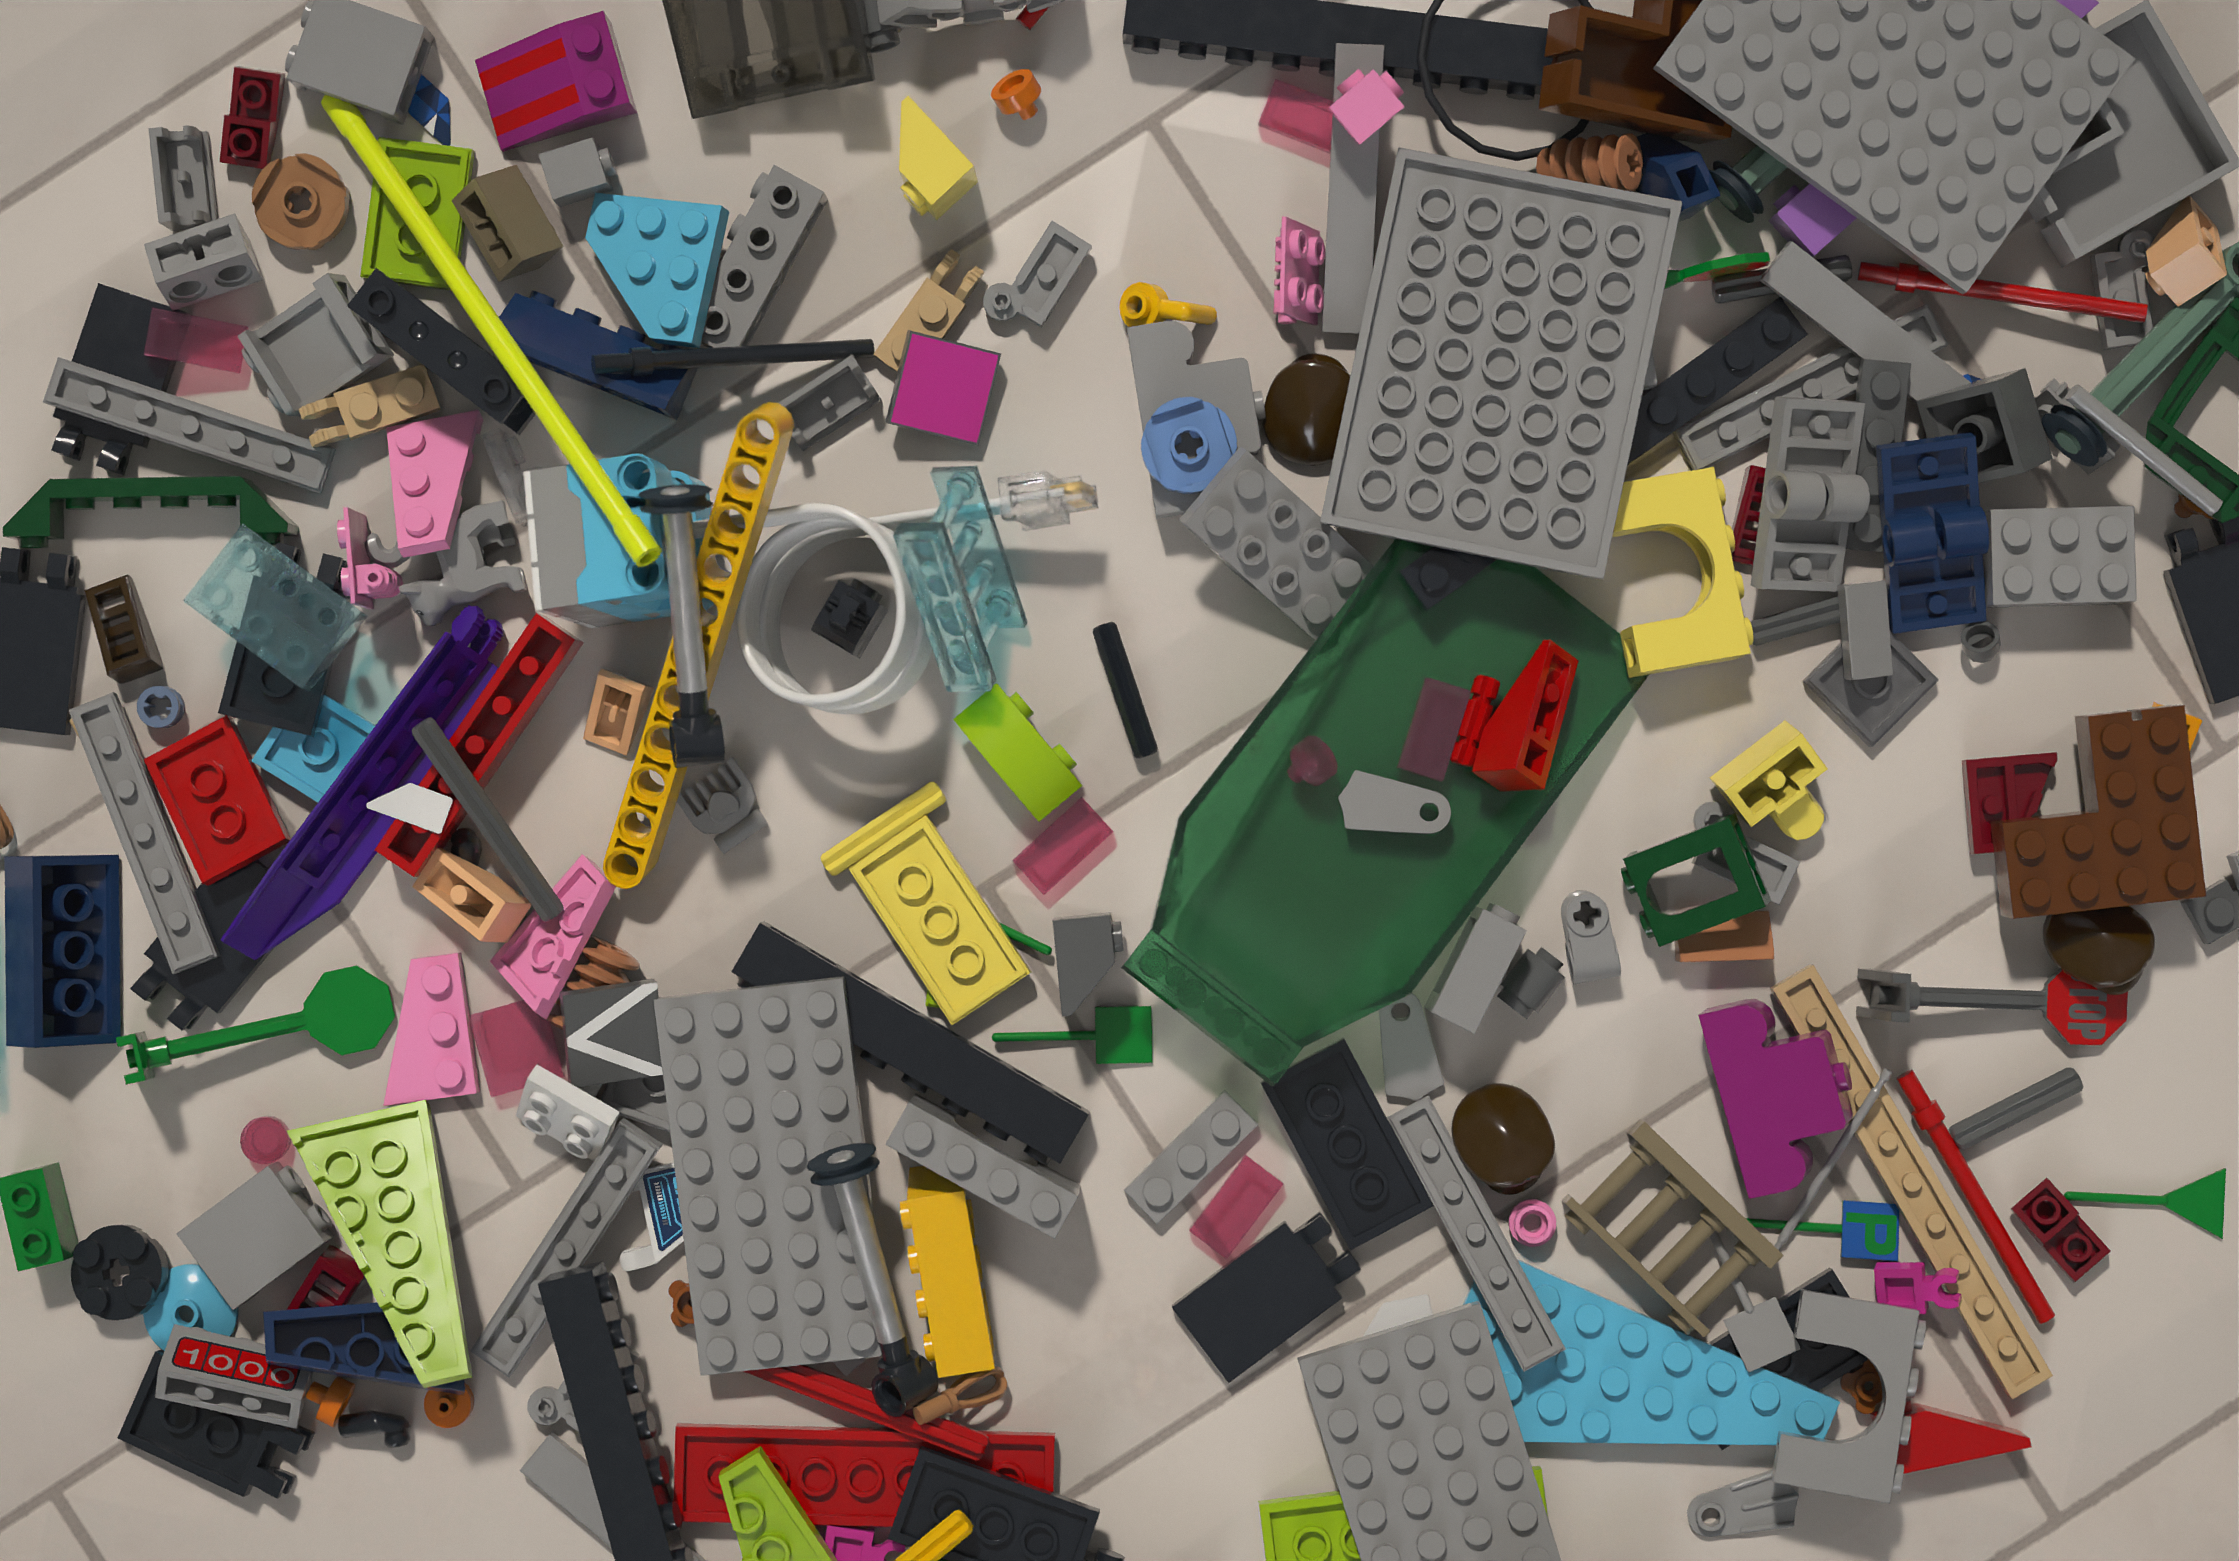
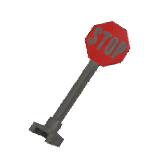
M1858 969L1857 978L1871 980L1870 1007L1856 1006V1016L1890 1022H1909L1910 1010H1917L1919 1006L2041 1010L2043 1018L2066 1044L2102 1045L2127 1020L2128 992L2120 995L2106 994L2094 986L2066 974L2061 969L2044 983V988L2041 991L1919 987L1917 982H1911V974L1878 969Z

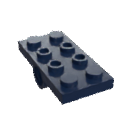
M1963 433L1876 445L1884 572L1890 631L1896 634L1987 621L1983 554L1988 553L1990 538L1987 518L1984 510L1980 507L1976 436L1972 433Z

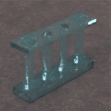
M978 466L933 467L930 474L940 501L938 509L930 522L900 523L893 533V537L946 691H991L997 679L986 649L997 628H1025L1028 621ZM948 528H949V531H950V534H951V537H952V540H953V543H954L953 545L951 544V541H950V538H949V535H948V532H947ZM961 569L963 570V573H964V576H965V579H966V582H967L966 585H965V583H964V580H963V577H962V574H961V571H960ZM974 608L976 609V612H977V615H978V618H979V623L977 622V619H976V616H975V613H974Z

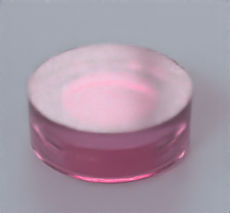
M261 1116L251 1120L242 1130L240 1137L243 1153L248 1159L258 1164H270L281 1159L288 1152L291 1145V1139L287 1133L289 1128L281 1119L274 1116Z

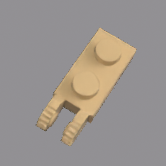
M951 249L939 263L931 278L927 277L874 352V357L898 372L908 330L944 339L967 307L965 302L980 282L984 271L977 266L969 270L956 294L953 296L941 287L948 275L956 268L960 258V254Z
M423 364L333 393L334 397L317 400L298 409L303 420H313L340 410L344 425L324 428L309 436L308 438L313 448L350 438L351 441L384 430L386 427L396 426L441 410L428 372Z

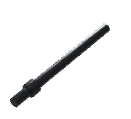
M872 339L666 351H652L650 347L629 348L628 353L592 355L591 366L593 374L630 372L632 377L652 376L655 370L846 359L850 355H853L855 359L873 358L874 343Z

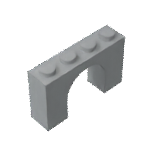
M915 1093L908 1102L885 1145L1055 1239L1079 1196L1080 1184L1040 1162L1035 1167L994 1148L955 1122L956 1115Z
M1800 1289L1794 1337L1843 1346L1862 1353L1870 1360L1879 1375L1882 1386V1401L1873 1422L1864 1431L1851 1438L1828 1440L1778 1431L1771 1476L1773 1482L1890 1503L1892 1492L1900 1494L1904 1465L1896 1463L1899 1444H1908L1911 1430V1417L1904 1416L1906 1396L1915 1397L1919 1369L1911 1368L1913 1350H1922L1926 1330V1321L1918 1320L1919 1310Z

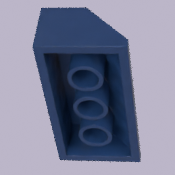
M533 290L529 298L515 293L499 316L529 362L678 420L698 368L655 370L652 376L632 377L630 372L593 374L591 357L596 354L628 353L629 348L650 347L652 351L683 349L663 344L661 350L644 344L646 335L622 325H619L617 332L599 326L602 320L601 317L579 308H575L573 315L556 309L558 303L556 299Z
M119 855L4 856L6 1046L44 1048L117 1043L116 1037H121Z

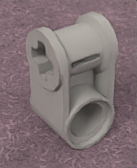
M1586 890L1570 893L1561 905V918L1566 939L1567 963L1572 983L1580 984L1621 976L1618 949L1612 934L1606 903L1600 897ZM1583 901L1588 906L1596 908L1595 914L1588 916L1589 923L1585 925L1578 918H1573V913L1581 910L1580 903Z

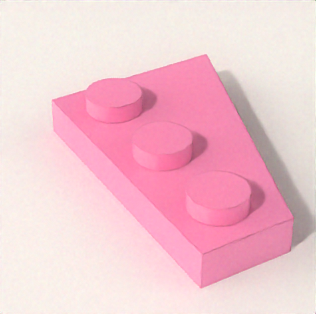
M479 410L386 427L398 550L403 558L450 549L463 500L461 496L466 471H470L474 458L472 448L475 436L480 434L483 417Z
M583 854L552 888L562 902L564 910L558 916L545 922L534 909L514 932L508 943H505L490 960L492 965L531 1009L546 1020L616 888L605 877L604 872Z
M461 952L411 959L383 1106L479 1093V1080Z

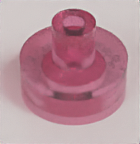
M1309 735L1291 748L1290 758L1292 765L1288 767L1287 772L1295 783H1300L1304 780L1313 786H1320L1337 773L1336 758L1329 746L1320 738Z

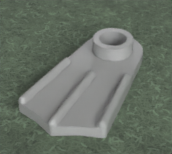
M1358 770L1353 772L1349 783L1338 797L1343 812L1345 828L1351 830L1434 834L1446 827L1451 816L1448 800L1436 791ZM1425 804H1432L1438 810V817L1433 821H1425L1420 816V808Z
M1407 990L1391 991L1382 999L1379 1006L1385 1093L1389 1096H1399L1418 1101L1430 1091L1444 1085V1080L1419 999ZM1400 1002L1409 1006V1013L1403 1019H1397L1391 1013L1393 1006Z
M1772 1470L1696 1496L1688 1506L1687 1519L1693 1530L1705 1537L1789 1528L1794 1526L1795 1509L1799 1494L1791 1485L1773 1482L1771 1479ZM1715 1508L1718 1511L1717 1519L1713 1523H1704L1702 1521L1704 1510Z

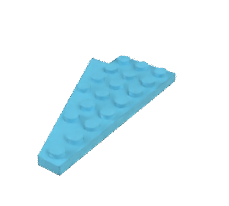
M1517 1259L1566 1348L1564 1351L1523 1372L1474 1280L1463 1303L1465 1305L1479 1301L1524 1442L1776 1445L1778 1431L1825 1439L1840 1404V1401L1831 1396L1815 1391L1767 1368L1761 1367L1748 1373L1741 1357L1723 1349L1721 1350L1708 1342L1692 1335H1687L1683 1331Z

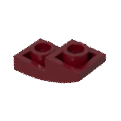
M243 66L234 67L230 113L224 115L220 152L221 163L263 169L270 163L279 124L286 73Z
M2048 1178L2044 1179L2011 1208L2024 1227L2073 1283L2111 1252L2081 1219L2080 1213Z

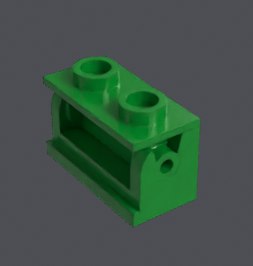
M59 1162L1 1177L0 1199L18 1272L72 1258L78 1240Z

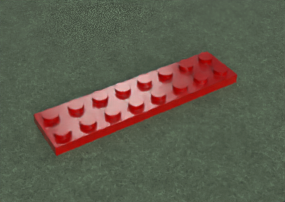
M678 1423L675 1426L674 1501L677 1502L680 1508L682 1522L731 1523L719 1480L720 1471L761 1446L813 1525L892 1527L920 1446L1054 1492L1055 1433L979 1431L986 1434L989 1440L982 1459L974 1461L889 1428Z

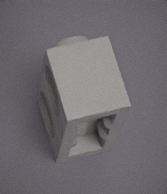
M235 213L144 244L155 283L172 311L263 280L251 241Z

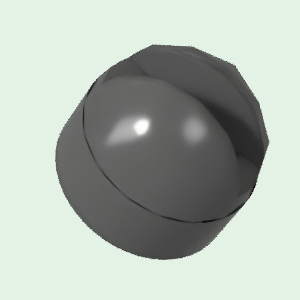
M1987 621L1967 625L1961 633L1962 649L1965 655L1973 662L1979 663L1988 662L1995 658L2001 646L1998 628Z

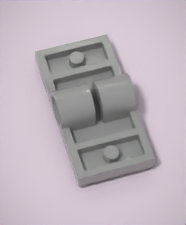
M1775 396L1751 578L1752 587L1774 590L1838 592L1837 585L1841 584L1849 522L1855 523L1862 520L1870 502V492L1866 480L1862 476L1856 475L1865 403Z
M1242 447L1238 448L1179 519L1185 527L1223 559L1224 563L1236 575L1261 593L1314 640L1318 638L1376 568L1330 525L1321 524V517Z

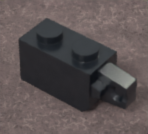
M855 578L850 586L839 580L814 621L811 631L860 659L888 612L884 606L879 604L883 595Z

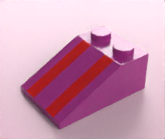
M604 11L556 24L475 60L502 152L637 113L613 26Z

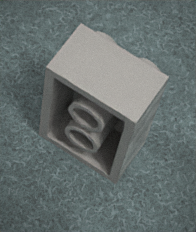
M2134 506L1990 509L1985 511L1990 538L1988 553L1983 554L1986 608L2121 605L2137 601Z

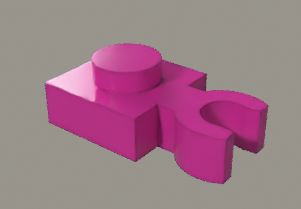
M1877 1262L1875 1265L1876 1297L1879 1303L1919 1310V1314H1926L1929 1308L1928 1301H1933L1936 1305L1945 1309L1956 1308L1961 1302L1962 1297L1960 1293H1947L1941 1286L1944 1283H1957L1959 1278V1270L1943 1268L1937 1271L1935 1275H1926L1925 1262Z
M827 1525L825 1542L838 1561H886V1554L888 1552H905L906 1545L889 1539L882 1544L873 1543L875 1529L858 1526Z

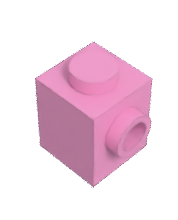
M1358 69L1337 87L1342 96L1328 107V110L1357 145H1360L1404 108V105L1398 99L1404 94V91L1387 71L1379 76L1373 69L1364 75Z

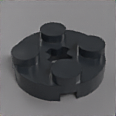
M134 1225L106 1226L92 1232L85 1240L80 1241L73 1251L71 1283L74 1293L80 1301L81 1308L90 1315H97L107 1320L131 1319L143 1315L154 1306L151 1304L157 1300L159 1293L164 1291L168 1282V1260L161 1244L156 1239H151L147 1233L141 1231L143 1229ZM119 1259L121 1266H128L130 1270L129 1275L122 1278L123 1285L121 1286L117 1285L116 1280L110 1277V1269L113 1268L114 1261Z

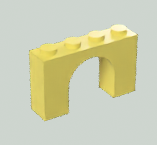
M1714 467L1626 481L1623 484L1612 537L1647 531L1670 533L1683 540L1692 549L1698 559L1702 574L1700 594L1696 603L1687 614L1678 618L1633 625L1620 631L1629 678L1734 660L1751 653L1749 645L1753 644V629L1750 620L1743 616L1740 601L1744 597L1743 579L1740 572L1734 570L1731 555L1735 550V538L1731 526L1725 525L1722 506L1726 502V493L1722 480L1720 478L1716 479Z

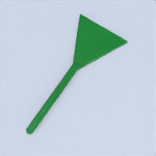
M2226 1168L2162 1196L2067 1191L2064 1197L2068 1201L2163 1205L2223 1239Z

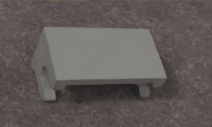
M189 125L183 126V131H168V129L163 127L148 128L158 223L171 231H178L217 220L218 214L209 133L207 131L202 132L198 128Z
M850 355L778 403L784 406L792 415L794 422L792 437L802 451H805L882 399L854 356Z

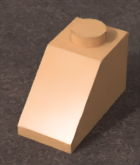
M2188 196L2180 202L2146 250L2149 271L2145 273L2147 281L2159 296L2167 294L2178 307L2227 275L2218 228L2192 197Z
M436 848L412 886L481 942L508 943L532 906L526 898L498 876L443 848Z

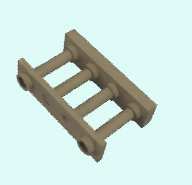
M1640 1119L1627 1132L1635 1140L1630 1146L1632 1152L1581 1205L1567 1194L1562 1201L1570 1210L1564 1216L1584 1236L1592 1229L1673 1308L1667 1316L1682 1331L1689 1335L1695 1329L1705 1338L1710 1330L1698 1319L1704 1311L1750 1264L1755 1267L1761 1261L1766 1267L1771 1269L1784 1255L1645 1121ZM1657 1161L1670 1174L1664 1180L1667 1185L1614 1238L1594 1218L1646 1165L1651 1167ZM1692 1195L1705 1207L1699 1213L1702 1218L1648 1271L1629 1251L1680 1198L1686 1200ZM1726 1228L1739 1240L1733 1247L1736 1251L1683 1305L1664 1284L1715 1231L1720 1234Z

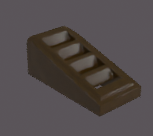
M127 574L84 590L107 676L123 684L162 670L163 666L159 651L132 577ZM124 596L125 603L106 610L104 609L103 603ZM129 615L130 620L112 627L110 626V621ZM134 634V640L117 645V639Z

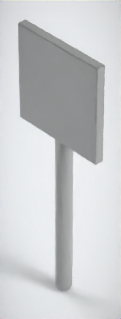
M1715 1231L1710 1236V1239L1722 1264H1724L1730 1257L1718 1232ZM1738 1276L1732 1285L1745 1311L1723 1321L1748 1373L1801 1348L1776 1297L1753 1306Z

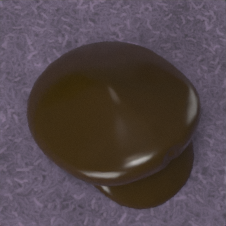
M1317 353L1302 355L1283 368L1270 385L1264 404L1266 417L1263 419L1264 431L1273 449L1290 462L1315 466L1329 463L1333 460L1351 376L1337 359Z
M2131 906L2047 915L2043 924V942L2053 962L2066 974L2090 984L2109 995H2120L2131 990L2138 983L2144 968L2153 956L2155 948L2153 930L2149 922Z
M1504 1083L1487 1084L1467 1094L1460 1101L1454 1112L1451 1127L1452 1139L1459 1156L1474 1176L1486 1183L1490 1189L1500 1194L1514 1195L1529 1189L1538 1181L1543 1171L1553 1159L1555 1139L1550 1123L1538 1102L1523 1089Z

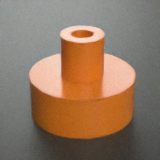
M1020 69L1003 77L993 87L991 97L1002 114L1010 115L1018 112L1023 120H1027L1038 112L1034 101L1041 93V86L1029 69Z
M340 1376L334 1379L330 1387L314 1381L306 1394V1398L320 1405L316 1419L331 1427H335L349 1404L356 1384Z
M466 1383L464 1396L428 1390L424 1399L426 1416L433 1424L442 1428H453L460 1425L470 1416L474 1408V1395Z

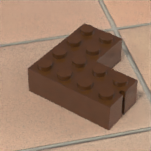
M1634 0L1632 17L1581 5L1549 14L1545 57L1552 58L1553 60L1551 65L1543 66L1538 109L1695 144L1731 138L1732 126L1653 69L1702 0Z
M2166 705L2075 716L2085 811L1990 822L2001 916L2018 919L2206 897L2185 705Z

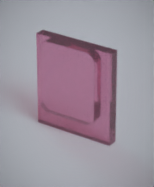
M524 1000L468 1015L491 1097L523 1089L528 1076L536 1064L560 1078L565 1077L550 1022L535 1013Z

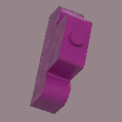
M1744 999L1707 1008L1698 1016L1748 1197L1752 1199L1791 1190L1797 1187L1809 1174L1813 1165V1153L1809 1145L1802 1138L1841 1130L1853 1117L1847 1094L1848 1090H1852L1848 1066L1845 1062L1839 1063L1833 1039L1828 1030H1819L1771 1041L1770 1036L1775 1029V1016L1771 1008L1760 1000Z

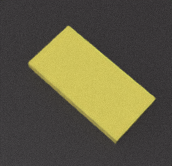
M925 815L848 867L951 1025L956 1024L1032 973L928 815Z

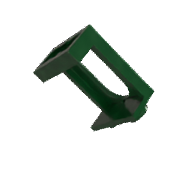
M1736 813L1719 818L1712 824L1642 851L1631 852L1623 858L1626 866L1621 868L1623 881L1631 895L1637 893L1644 909L1639 912L1642 927L1648 938L1655 937L1659 947L1764 908L1771 901ZM1721 847L1738 891L1682 913L1672 915L1662 913L1649 882L1651 877L1662 869Z

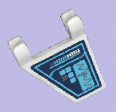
M674 1162L647 1168L632 1191H640L651 1245L624 1250L620 1255L621 1267L624 1271L628 1272L654 1265L684 1241Z

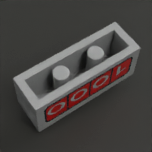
M174 1324L158 1368L155 1398L297 1429L306 1401V1394L311 1385L313 1372L267 1365L265 1344L251 1339L235 1338L208 1332L199 1327L190 1328Z

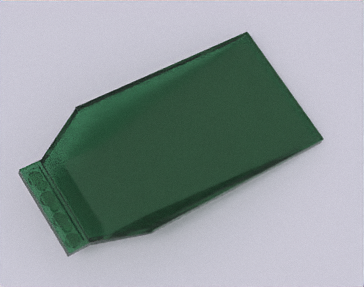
M1395 539L1178 816L1150 931L1121 968L1271 1086L1276 1085L1304 1047L1413 992L1649 676L1643 675L1629 678L1620 633L1536 567L1498 559L1429 610L1425 611L1398 573L1434 546ZM1552 640L1578 659L1579 662L1545 789L1499 791L1472 772L1473 767H1465L1450 760L1454 742H1459L1460 737L1457 736L1467 701L1473 697L1470 691L1474 678L1477 675H1486L1500 681L1496 700H1491L1490 704L1493 706L1491 718L1542 641ZM1358 770L1436 791L1448 800L1451 816L1446 827L1434 834L1351 830L1345 828L1343 812L1338 797L1349 783L1353 772ZM1425 804L1420 808V816L1425 821H1433L1438 817V810L1432 804Z

